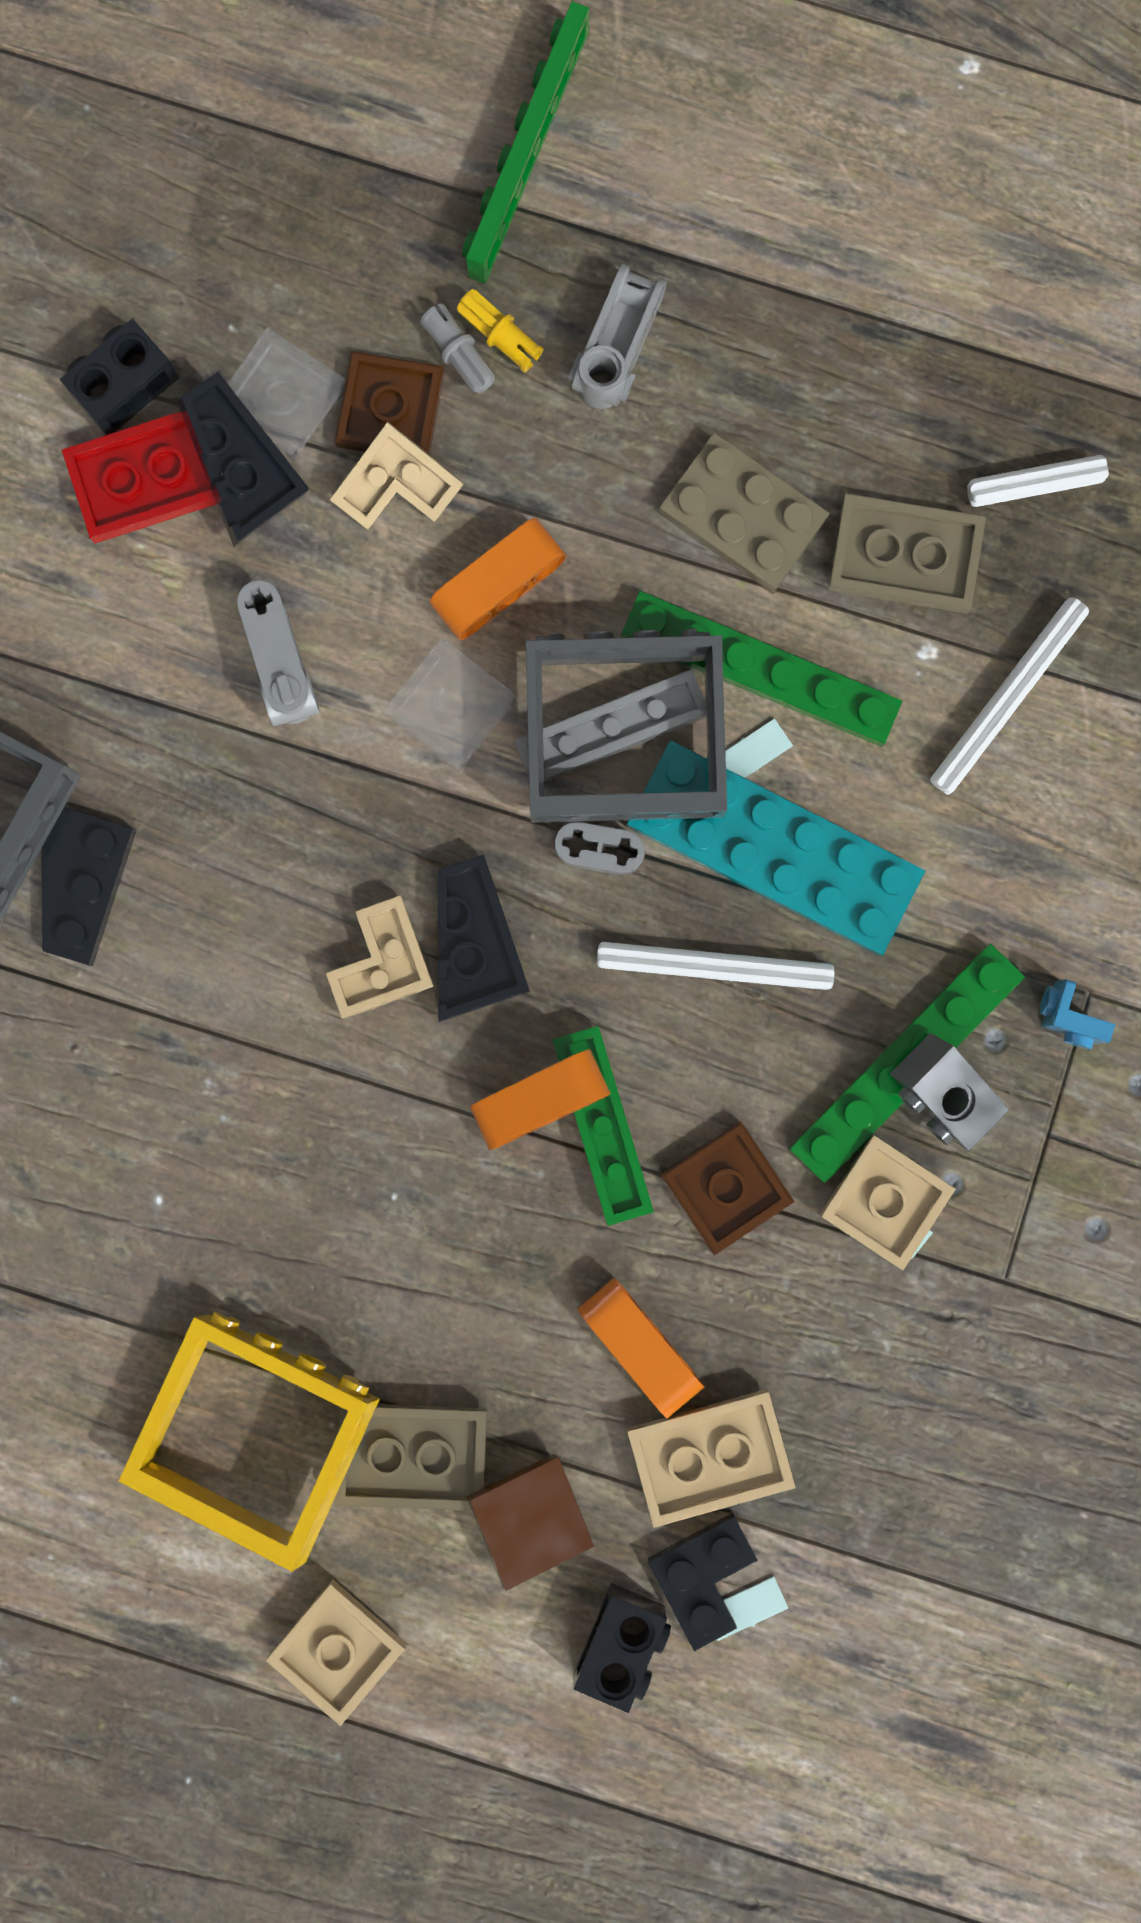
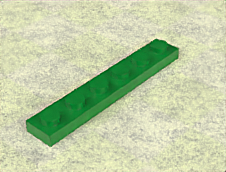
M571 1L565 18L558 17L554 23L549 40V46L552 47L548 60L540 59L532 80V88L535 89L530 103L523 101L519 108L514 127L518 132L513 145L505 144L497 166V172L500 173L495 188L488 186L480 205L479 213L483 217L478 230L471 229L464 242L462 257L466 258L468 278L483 284L487 283L588 37L589 7Z
M639 591L621 633V638H633L632 634L641 630L660 631L662 637H681V632L689 629H696V632H710V636L722 635L724 682L879 747L885 745L903 700ZM704 661L679 662L704 673Z
M991 943L987 944L788 1149L821 1182L825 1183L903 1103L897 1095L902 1087L892 1078L890 1073L929 1033L957 1048L1025 976Z

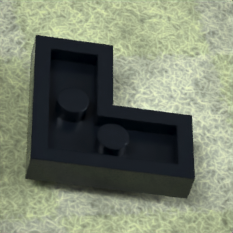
M732 1512L647 1558L650 1568L694 1651L737 1629V1625L715 1583L758 1561Z

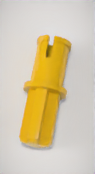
M471 289L458 303V313L487 338L486 344L489 347L495 345L524 373L533 364L531 359L521 352L520 349L525 350L536 361L541 356L544 348L537 345L513 323L514 317L511 314L505 316L477 290Z

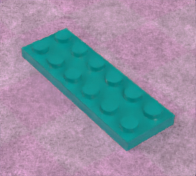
M670 740L643 793L708 792L707 759ZM726 769L727 812L723 818L628 821L627 828L879 957L884 955L926 870Z

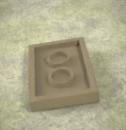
M715 432L659 508L661 516L772 594L775 593L830 515L829 512Z
M845 493L842 500L828 591L968 614L972 609L986 517Z
M377 1404L337 1492L335 1506L472 1511L466 1496L484 1488L487 1408ZM339 1407V1430L348 1412Z

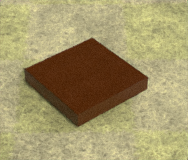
M351 351L335 436L336 447L365 452L385 424L390 422L430 455L445 375L444 366Z
M740 1120L660 1173L714 1256L795 1202Z
M552 1454L466 1496L501 1585L506 1591L594 1547L561 1461L556 1454Z

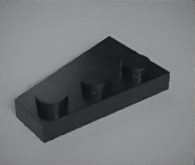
M219 372L180 398L178 402L180 411L233 547H235L303 497L309 488Z
M65 807L63 808L42 846L43 952L89 966L94 965L135 838V829Z
M484 854L439 869L438 1022L440 1023L529 993L530 989Z

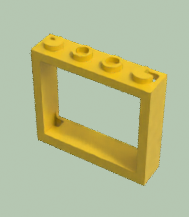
M214 1311L213 1315L208 1314L194 1317L118 1482L292 1572L306 1563L380 1398L367 1393L369 1387L359 1383L360 1380L355 1377L343 1375L339 1379L325 1372L326 1364L313 1356L299 1353L297 1358L281 1350L283 1342L271 1335L256 1332L255 1336L239 1329L241 1322L233 1316L226 1317ZM208 1341L348 1411L293 1533L153 1461Z

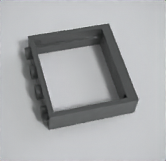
M696 629L682 631L681 637H662L660 631L641 630L632 634L633 638H613V633L595 631L584 634V639L565 640L564 634L550 633V636H536V640L526 641L531 823L723 818L727 812L722 635L710 636V632H696ZM704 661L708 792L545 796L541 665Z
M0 732V749L40 771L0 841V922L81 778V775Z

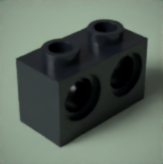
M132 318L125 325H118L112 328L103 338L102 344L88 356L83 355L75 359L68 366L66 374L59 380L105 435L115 433L177 381L179 376L170 360ZM138 353L145 354L140 364L133 367L126 366L127 360L132 355ZM102 383L109 384L103 395L90 397V392L96 385Z
M610 1583L573 1673V1690L629 1713L634 1699L643 1700L648 1690L652 1671L648 1670L647 1667L653 1653L661 1654L668 1641L671 1625L666 1623L665 1605ZM637 1616L644 1619L647 1626L641 1633L629 1635L620 1628L625 1619ZM612 1663L621 1664L628 1670L625 1677L617 1681L606 1679L601 1672L607 1665Z

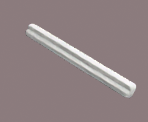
M1070 597L1056 612L932 775L930 782L939 791L948 795L957 788L1089 614V609L1077 598Z
M601 942L597 951V966L605 969L821 990L832 988L835 975L834 966L828 963Z

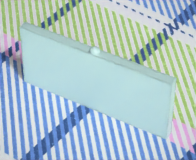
M774 718L746 738L742 737L740 742L725 751L726 769L746 778L793 745Z
M774 1576L724 1599L737 1625V1629L720 1637L717 1641L747 1627H754L756 1623L788 1609Z

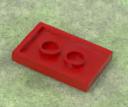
M181 411L61 450L89 538L94 544L217 504Z

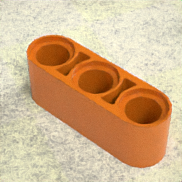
M532 518L445 583L435 592L429 603L460 641L464 640L552 574L565 561L567 555L537 518Z
M588 1049L506 1087L469 1107L490 1151L603 1099L611 1093L591 1049Z
M615 1277L577 1308L589 1327L666 1418H669L705 1387L694 1371Z

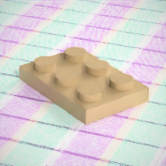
M767 1389L675 1414L669 1418L665 1417L627 1428L654 1528L796 1488Z

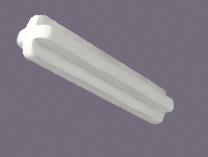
M1095 455L975 478L967 485L968 499L971 506L978 507L1099 484L1108 477L1107 461L1103 455Z

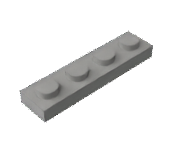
M692 669L543 728L544 782L706 718L705 700ZM528 735L514 741L529 777Z

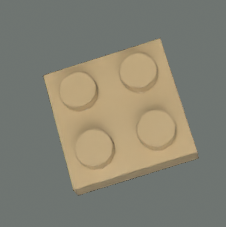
M871 1135L819 1216L903 1271L956 1189L875 1135Z
M332 1579L271 1651L266 1662L341 1726L403 1653L407 1643Z

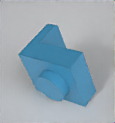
M1068 979L1059 980L1054 983L1053 987L1049 986L1046 989L1040 1005V1014L1045 1015L1041 1027L1065 1034L1063 1042L1084 1049L1092 1050L1093 1043H1110L1115 1024L1069 1010L1076 982Z

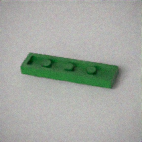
M599 1026L552 1039L559 1062L591 1049L611 1093L607 1097L574 1112L607 1226L654 1213Z

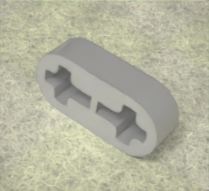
M571 822L564 825L558 831L555 838V852L558 858L565 865L574 868L615 875H629L641 866L645 856V846L641 838L628 830L582 822ZM574 832H579L583 834V842L598 845L597 852L581 850L579 857H571L569 848L562 846L563 840H571ZM626 840L630 842L629 849L637 852V857L628 858L626 865L621 866L617 864V856L601 853L602 846L618 848L620 841Z

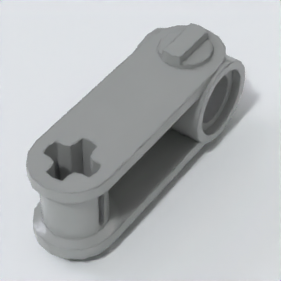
M626 264L620 266L584 353L578 352L568 376V380L573 381L572 389L578 391L583 401L592 408L605 409L612 406L616 407L620 401L626 402L636 377L635 374H632L656 317L667 285V281L661 278L655 282L630 272V266ZM603 371L610 374L613 380L602 384L592 380L590 376L596 372Z
M259 580L246 584L239 592L237 605L259 675V686L273 727L286 723L299 724L309 716L319 714L320 710L308 672L303 666L286 608L277 589L269 582ZM262 603H267V612L265 614L258 615V605Z

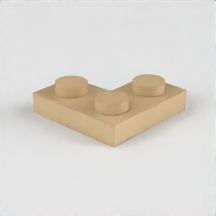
M387 422L332 495L330 501L368 530L397 492L435 522L464 485V482L390 422Z
M401 895L355 911L371 957L326 973L342 1019L434 987Z

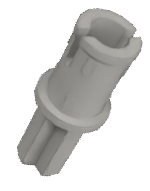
M438 304L437 309L433 306L426 311L420 323L440 347V350L443 352V361L455 367L471 391L478 394L485 392L495 382V375L473 347L475 343L474 338L471 334L463 332L444 304Z

